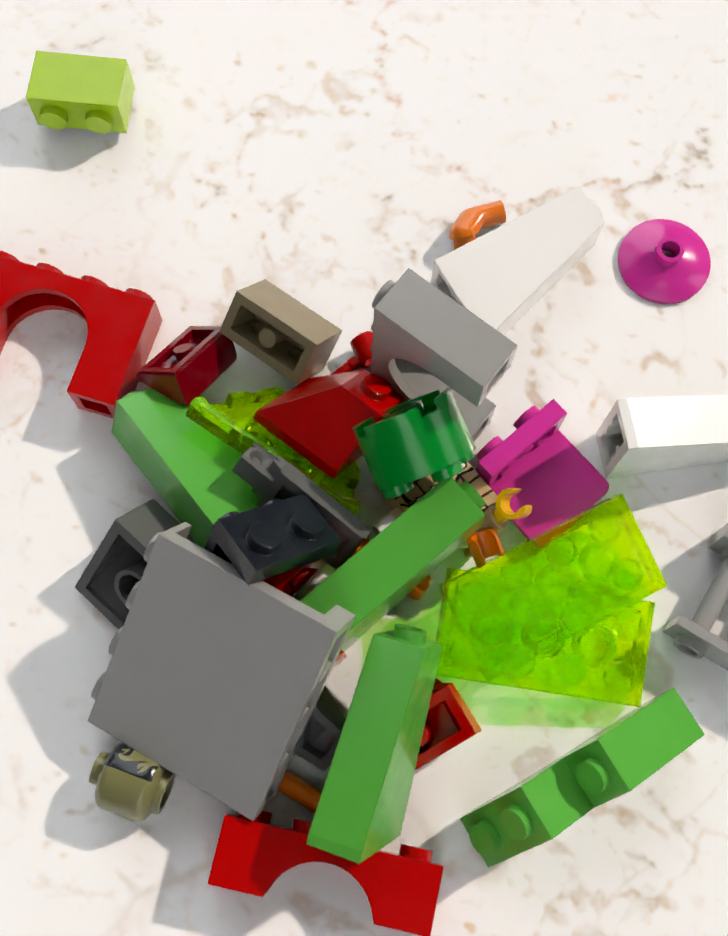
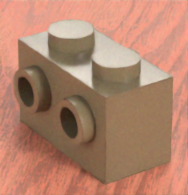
M266 279L236 291L219 330L221 334L297 385L324 369L343 331Z

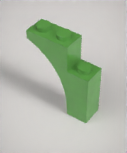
M672 688L640 705L546 767L462 816L460 820L469 834L473 847L481 854L489 868L552 840L593 808L630 792L705 734L675 688Z

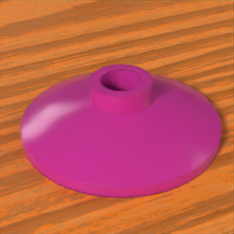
M654 219L635 226L624 237L618 252V268L626 285L641 298L654 303L676 304L686 301L702 289L709 277L711 260L706 244L694 230L677 221ZM662 250L672 253L675 257L669 258L665 256Z

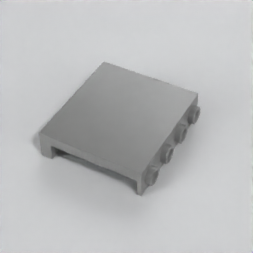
M183 522L164 532H158L146 547L144 561L147 562L141 580L135 584L127 597L126 608L129 609L124 626L117 631L109 645L108 652L112 657L108 668L100 676L92 690L91 696L95 699L88 722L254 821L278 791L356 615L337 604L326 614H322L264 581L248 585L233 564L187 540L192 525Z

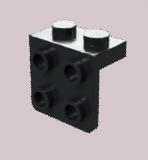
M304 493L284 500L276 498L268 501L261 507L241 513L232 511L223 515L212 526V533L204 549L233 564L245 582L250 585L332 556L342 540Z

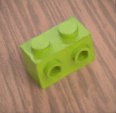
M36 51L26 100L38 125H45L52 129H64L65 127L87 129L100 134L109 132L127 133L135 85L127 59Z

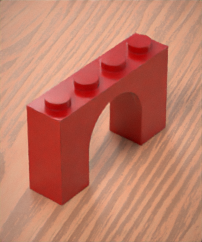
M0 250V355L12 330L30 315L45 310H64L78 315L87 322L88 335L85 347L67 388V393L79 409L114 419L117 400L136 390L139 383L136 374L146 365L163 321L155 300L147 293L138 289L128 288L126 291L108 287L106 283L92 276L84 275L80 279L66 275L50 264L37 263L34 266L20 262L13 255Z

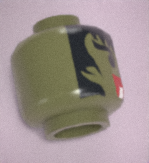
M123 742L118 743L110 754L102 751L98 755L89 776V783L96 785L95 801L98 807L136 822L147 819L151 813L157 815L161 813L175 780L174 773Z

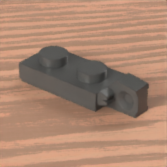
M254 443L241 456L232 469L234 473L253 487L252 492L259 499L256 504L257 507H261L268 501L276 498L284 500L305 493L342 540L335 554L323 559L335 570L349 559L372 531L368 525L290 462L288 463L287 460L279 456L276 457L257 443Z

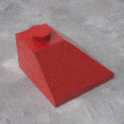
M364 369L308 378L257 410L253 419L334 479L363 455L352 428L372 416L375 423L382 421V416L387 413V409L402 403L404 398L391 389V386L385 379L371 374Z

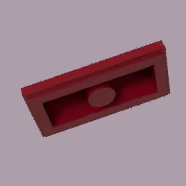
M189 326L136 374L138 381L179 404L190 405L236 361L237 352L234 343L219 332L221 326Z

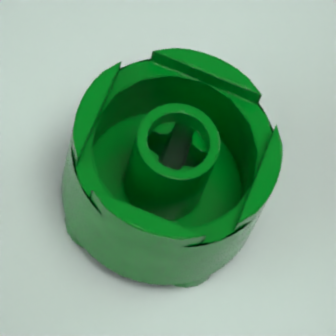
M450 387L446 388L442 393L439 390L432 391L387 409V413L382 416V421L375 423L372 416L352 428L377 489H381L385 499L394 498L410 491L415 487L413 481L431 475L433 482H439L459 474L464 470L462 463L474 458L473 451L476 449L455 394Z

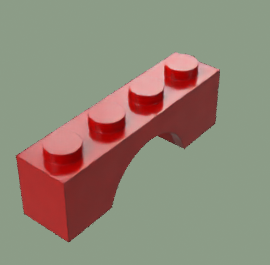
M262 811L254 821L240 813L239 816L224 815L207 884L263 897L277 878L292 867L310 862L329 863L348 872L361 885L368 897L375 925L420 936L431 935L444 867L441 864L431 862L433 851L401 844L399 854L379 850L358 864L307 845L312 822L294 818L292 829L270 824L273 813Z

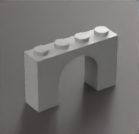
M408 268L396 283L392 280L387 281L380 288L372 302L374 320L371 325L373 342L370 347L372 362L369 370H371V374L385 379L391 386V389L404 398L402 403L432 391L439 390L442 393L446 388H452L472 439L475 442L491 422L496 405L487 399L486 396L510 368L518 345Z

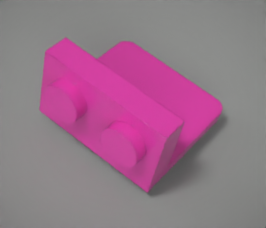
M554 399L541 410L536 405L530 407L513 424L517 429L504 441L499 436H496L476 455L480 461L475 471L497 496L502 490L507 488L522 489L511 497L510 508L516 513L521 507L532 505V511L528 517L523 519L509 520L536 548H545L604 497L609 490L608 481L559 431L568 413Z

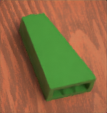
M152 388L130 392L122 399L117 400L112 434L180 523L187 522L192 525L189 535L198 546L205 548L212 533V526L223 515L232 511L241 513L257 508L256 504L259 499L252 492L253 487L232 471L241 456L248 450L189 405L179 404Z
M452 477L440 481L300 600V602L322 614H326L337 604L356 615L341 648V651L345 652L484 525L486 514L481 508L486 504L483 498L465 480L460 485Z
M395 624L394 630L373 634L312 821L307 845L360 864L401 835L443 644L426 640L427 631L414 626Z

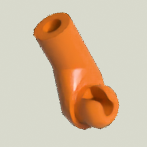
M499 200L462 211L449 231V239L454 241V250L475 240L476 234L481 229L505 223L506 211L503 202Z

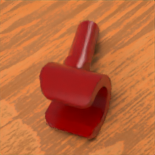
M371 331L361 333L351 340L350 346L355 356L349 358L347 362L330 375L356 371L360 367H370L372 362L370 347L373 342V333Z

